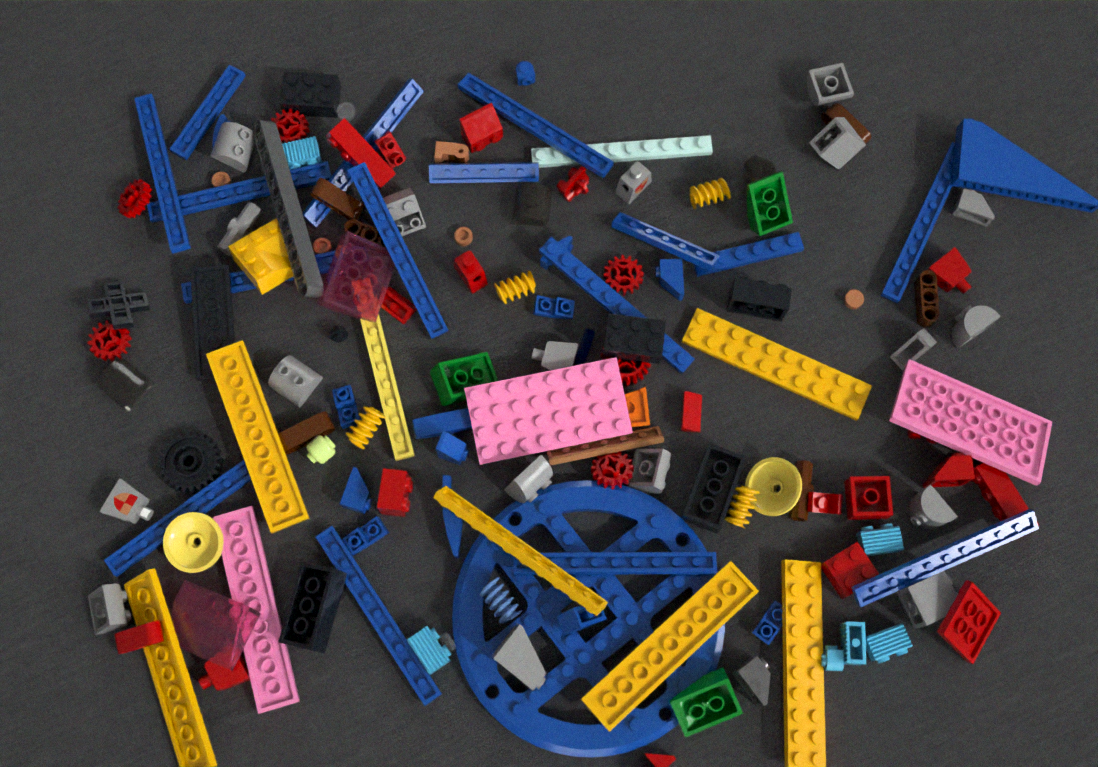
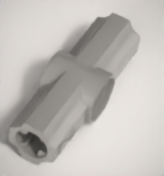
M248 202L239 216L233 218L228 224V232L218 244V249L226 255L232 256L228 246L252 233V226L261 215L262 210L252 202Z

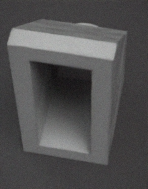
M965 188L958 195L952 213L954 216L986 227L995 217L982 194Z
M922 329L893 353L890 358L903 371L909 359L916 361L937 342L925 329Z

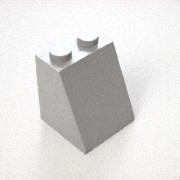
M945 571L896 592L914 629L930 625L946 617L950 606L956 599L958 593L955 592L952 586L953 581Z
M516 623L491 656L530 689H539L546 680L544 678L546 672L524 628Z

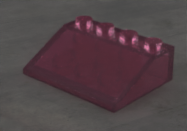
M349 231L344 233L340 237L323 285V295L318 299L317 305L334 312L375 323L395 267L387 248Z
M184 580L174 600L171 620L181 649L233 671L261 613L245 604Z

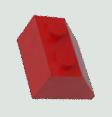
M492 103L459 119L461 136L471 153L481 151L487 145L496 143L503 137V128Z
M954 453L951 457L945 458V461L940 463L923 483V488L932 485L933 488L963 486L975 479L972 455Z

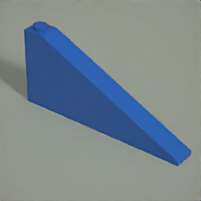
M967 118L963 119L956 127L951 186L1090 213L1098 209V200L983 122Z

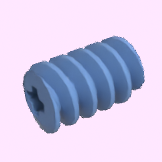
M497 577L483 587L480 596H487L484 602L486 604L492 603L489 607L490 610L497 609L494 616H501L499 623L502 624L515 618L522 610L515 611L518 603L510 604L514 598H506L509 590L501 591L504 583L497 585L496 583L500 579Z

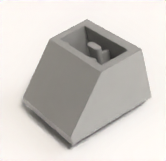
M835 117L809 142L820 157L837 169L843 167L866 146L845 117Z
M411 188L383 198L401 236L426 227L415 194Z

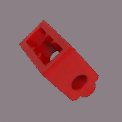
M956 247L928 268V270L935 273L937 286L947 293L954 287H957L962 294H965L972 288L965 280L972 271Z
M471 250L454 259V268L472 294L488 285L485 272Z
M230 643L204 664L208 674L198 679L202 689L205 690L214 685L217 691H222L249 681L250 676L236 644Z

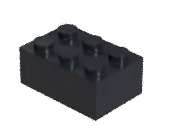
M284 72L280 97L281 109H284L286 113L289 112V109H292L293 113L298 110L300 115L304 114V116L337 118L341 92L338 75Z
M746 277L735 278L729 291L726 312L782 322L789 310L792 288L784 284H768L767 281L763 280L751 281Z
M608 313L603 357H617V359L660 364L666 321Z

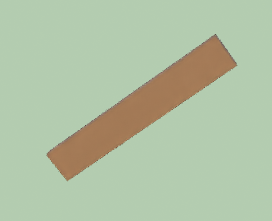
M656 426L632 431V434L546 451L551 466L663 443L664 437L660 427Z

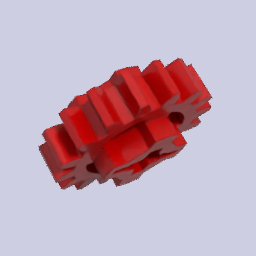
M283 109L281 115L276 113V119L271 118V121L277 125L282 144L308 138L306 133H309L308 121L304 114L300 115L298 110L293 113L292 109H289V112L286 113Z
M135 179L133 183H129L127 188H124L125 192L120 195V200H118V203H120L118 209H120L119 213L129 219L131 217L135 218L136 214L140 216L141 212L146 209L145 205L150 203L149 200L152 197L149 194L152 191L150 185L141 179Z
M621 255V259L615 256L614 262L609 260L608 266L604 267L606 272L603 273V278L606 279L605 283L610 285L612 289H615L617 293L621 291L623 296L626 295V291L633 294V288L638 290L639 284L643 282L644 272L641 271L642 265L637 266L638 260L631 261V256L625 259L624 255ZM633 271H634L635 274H636V278H635V279H634V276L632 275V272H633ZM611 272L615 275L614 280L611 277Z
M108 320L105 321V325L99 322L98 329L92 328L94 334L88 335L92 339L87 342L91 346L89 350L95 353L94 355L98 359L101 357L103 361H107L109 358L113 362L116 356L121 359L122 352L124 354L128 353L125 348L131 347L128 341L132 340L128 335L130 331L127 328L113 330V326Z
M621 451L617 452V454L609 453L597 456V460L592 461L591 473L593 480H597V485L603 483L605 489L608 485L611 486L612 490H614L616 485L622 488V483L629 484L628 479L633 478L634 465H632V459H628V454L622 456Z

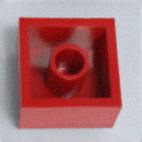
M383 468L377 509L382 515L405 517L406 512H409L411 501L408 500V495L413 491V481H411L407 471Z
M890 476L849 477L844 481L848 520L888 519L893 516Z
M858 541L821 564V569L841 599L853 594L852 586L879 575Z

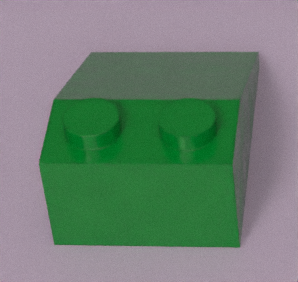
M782 171L747 184V217L750 230L759 236L793 223Z
M488 352L440 362L430 370L442 406L467 400L464 388L498 381Z
M723 667L702 676L669 700L685 737L743 714Z

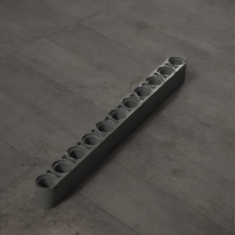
M256 119L253 123L252 131L298 293L301 297L320 298L323 295L324 286L275 122Z

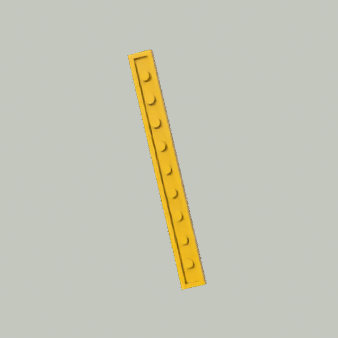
M445 486L436 491L433 498L440 505L447 507L458 518L469 523L473 529L483 533L490 541L502 547L505 552L516 557L520 563L527 565L538 576L545 578L555 588L567 594L571 600L585 607L588 612L597 616L605 609L608 604L605 599L449 487Z

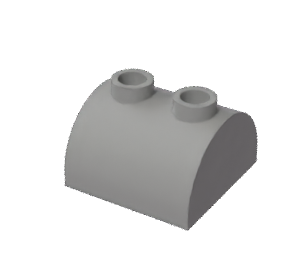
M843 63L808 71L807 88L809 97L815 106L853 97L854 92Z
M222 123L211 157L244 173L247 170L256 143L253 131L238 123Z
M969 305L955 317L957 322L951 332L955 346L957 348L961 347L989 328L1001 316L988 306H975L972 308Z
M289 355L282 359L275 367L269 378L268 386L300 408L323 377L292 355Z
M636 449L632 463L634 465L633 478L628 479L629 484L627 486L643 492L662 493L666 485V474L670 468L671 453L665 449Z
M540 455L504 490L509 496L520 503H525L527 500L531 503L539 495L536 492L538 489L542 488L544 490L552 483L550 480L553 476L552 468L547 460Z
M932 485L914 495L909 504L910 521L916 527L935 529L958 517Z
M120 584L102 585L88 595L95 635L112 632L128 625L127 622L131 620V614L129 610H125L123 603L127 601V593L125 590H121Z

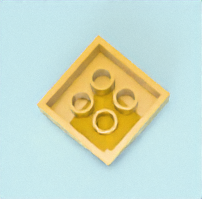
M277 218L228 246L234 261L262 295L293 277Z

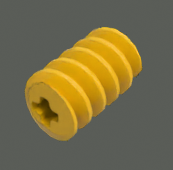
M719 178L717 181L712 180L711 183L705 182L704 185L698 184L697 188L695 186L690 187V201L694 209H696L697 203L702 208L704 201L707 206L710 205L711 199L714 204L717 203V197H719L721 202L724 201V195H726L728 200L731 198L730 189L723 178Z
M530 270L527 271V276L524 272L520 274V278L515 275L513 281L507 278L506 284L503 280L500 281V287L494 283L496 292L504 304H507V298L513 302L514 295L521 299V292L525 296H528V290L533 294L535 293L536 284Z
M364 406L363 409L366 413H359L358 415L361 417V420H354L357 427L350 426L353 433H345L349 440L361 449H365L363 444L369 443L367 437L372 438L374 436L371 431L378 430L375 424L381 425L382 421L380 418H386L383 413L373 407Z
M741 485V487H735V491L739 494L732 496L736 502H730L729 504L734 509L727 510L731 517H725L724 520L745 528L743 524L750 523L745 517L752 516L748 509L755 508L750 502L757 501L753 494H759L760 491Z

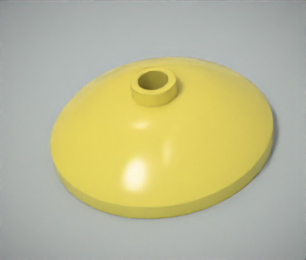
M778 457L766 458L755 464L748 473L745 482L746 487L760 491L759 494H753L757 501L750 503L755 506L754 510L766 516H779L787 513L796 505L802 492V480L797 468L789 461ZM780 486V491L776 492V488Z
M189 512L176 517L168 525L163 538V548L168 561L177 569L187 573L201 572L213 566L221 556L224 545L223 533L218 523L210 516L199 512ZM197 538L201 540L199 545L196 544Z

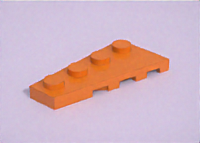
M646 387L625 394L631 427L650 426Z

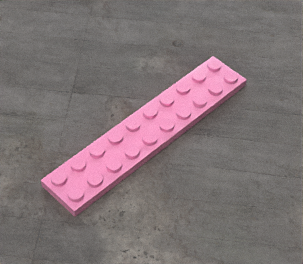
M249 506L215 516L213 519L218 523L223 533L224 545L221 554L258 714L300 702L287 645L278 642L282 624L254 507Z

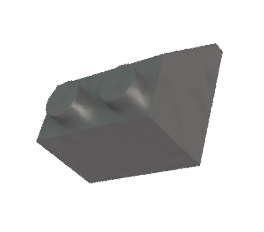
M758 656L747 660L733 671L732 674L755 705L760 707L768 704L771 673L768 671L769 665L762 657L759 659Z

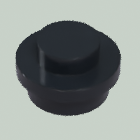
M334 326L330 330L329 338L335 342H343L348 338V331L344 326Z

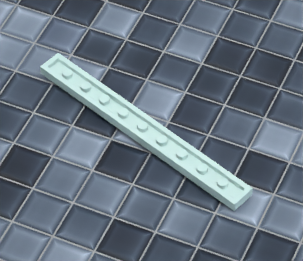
M711 135L587 144L614 162L712 155L713 152ZM553 147L531 149L532 162H539V168L580 165Z

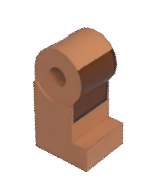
M436 141L435 164H443V161L467 163L469 160V149L465 144Z

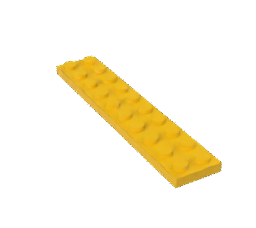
M699 308L696 309L681 342L856 421L859 419L872 388V385Z
M241 340L207 353V359L270 532L275 533L310 519L244 341Z
M781 560L785 767H826L824 666H821V655L823 654L821 562Z
M730 561L581 699L582 702L607 731L610 732L759 592L758 589Z
M148 569L125 583L124 588L136 627L154 621L161 622L164 641L144 647L143 649L179 766L215 767L217 766L215 755L156 569Z

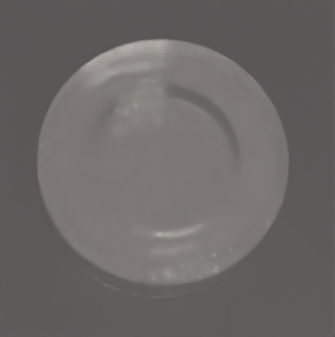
M344 102L337 108V114L341 120L344 118L347 121L354 119L356 111L351 103Z
M443 632L439 635L449 652L456 649V645L448 632Z

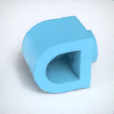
M825 646V650H823L821 655V666H824L825 671H843L844 650H838V646Z

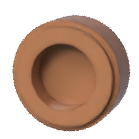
M220 171L212 176L211 182L215 188L231 184V179L226 172Z
M467 227L458 228L454 233L455 242L460 246L469 245L473 240L472 231Z
M318 238L313 243V250L316 255L331 252L332 245L327 238Z
M850 290L844 297V303L850 309H858L864 302V296L858 290Z

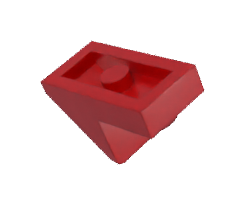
M809 492L807 512L842 514L843 494Z
M643 753L653 767H669L676 760L673 755Z

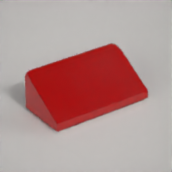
M390 286L384 287L376 300L377 305L402 324H405L417 310L413 303Z
M684 391L681 431L700 433L702 395Z

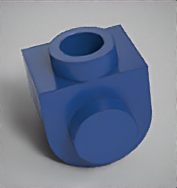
M522 61L516 66L518 86H527L535 83L534 67L528 61Z

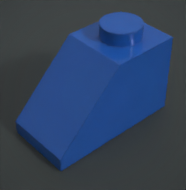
M660 259L658 266H655V277H659V284L678 301H682L684 297L682 259Z
M445 431L442 432L436 446L439 458L457 465H461L462 461H466L469 453L466 443Z
M353 467L340 505L343 508L365 514L366 510L371 508L373 499H371V494L361 473L356 467Z
M582 605L557 616L564 635L577 632L607 619L604 611H601L596 616L588 612Z

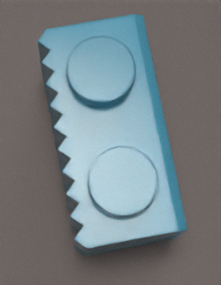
M315 136L282 144L290 170L322 163L319 144Z
M892 523L880 525L881 529H873V526L863 527L860 532L856 533L857 541L867 556L895 553L904 550L900 527H893Z
M847 621L839 625L841 627L839 629L841 631L840 650H844V665L866 664L865 622Z
M903 623L866 636L868 656L871 662L877 660L878 664L890 660L889 655L896 653V656L908 653L907 648L913 646Z
M426 626L408 638L407 641L428 674L431 675L451 661L449 659L451 653L446 645L441 646L438 642L440 636L434 627L430 629Z

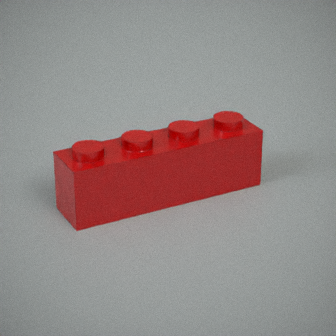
M345 118L326 135L328 143L341 152L340 155L346 162L349 161L354 167L363 162L366 163L378 189L382 188L396 174Z
M985 463L974 468L975 479H973V482L978 484L983 498L990 503L993 514L1000 521L1029 509L1006 472Z

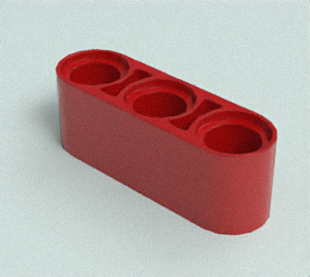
M160 621L146 623L114 634L118 654L131 652L164 641Z

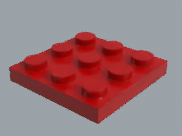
M966 580L953 604L950 606L946 617L940 624L937 633L966 662L974 664L1001 612L973 582Z

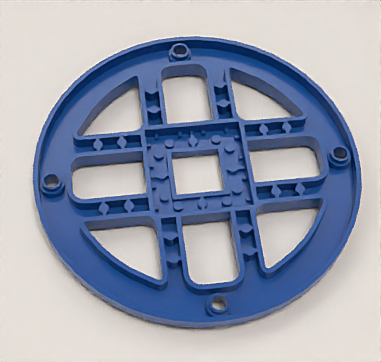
M591 480L569 481L550 485L544 490H537L536 492L539 495L531 503L528 500L525 503L515 501L493 519L518 538L531 528L542 526L549 532L564 553H594L589 550L562 514L585 511L602 512L637 523L636 526L602 552H637L652 540L660 541L669 552H707L695 532L668 506L654 497L622 485V488L616 485L614 490L609 485L605 489L603 483L597 485V481ZM518 516L521 522L517 526H512L509 522L510 518ZM480 533L463 562L453 598V636L461 668L473 692L488 712L506 729L537 747L575 757L612 756L635 750L657 740L679 724L669 700L702 676L717 669L723 647L725 624L685 660L683 667L680 665L664 680L666 688L662 695L644 709L635 707L610 732L602 724L584 725L560 721L539 713L538 708L576 678H584L592 687H595L609 674L601 664L604 660L630 639L639 646L654 632L650 621L657 612L686 589H690L692 597L716 574H671L637 603L614 574L571 575L588 588L593 587L597 594L608 602V608L617 618L585 643L577 632L564 635L557 616L562 614L561 610L572 603L573 600L554 586L545 591L533 575H513V555L505 552L502 547L490 541L483 533ZM682 536L686 539L687 543L684 547L676 544L677 537ZM499 565L524 597L528 608L523 615L490 641L485 642L483 624L485 597H481L480 593L483 587L489 583L495 566ZM516 623L524 628L528 637L542 627L565 658L562 663L544 676L546 680L539 689L535 688L532 690L529 688L523 693H516L508 686L498 672V662L491 656ZM496 686L498 688V695L495 698L488 697V687ZM662 708L670 710L671 716L669 719L663 720L660 718L659 712Z

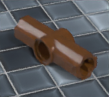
M797 460L795 467L801 476L802 492L798 502L790 510L789 519L805 522L808 520V493L814 492V486L811 484L813 463Z

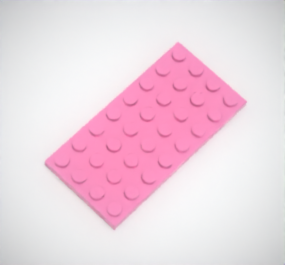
M617 357L464 388L480 465L633 433Z
M909 359L906 362L889 419L890 422L960 453L972 455V458L1035 486L1041 483L1052 421Z

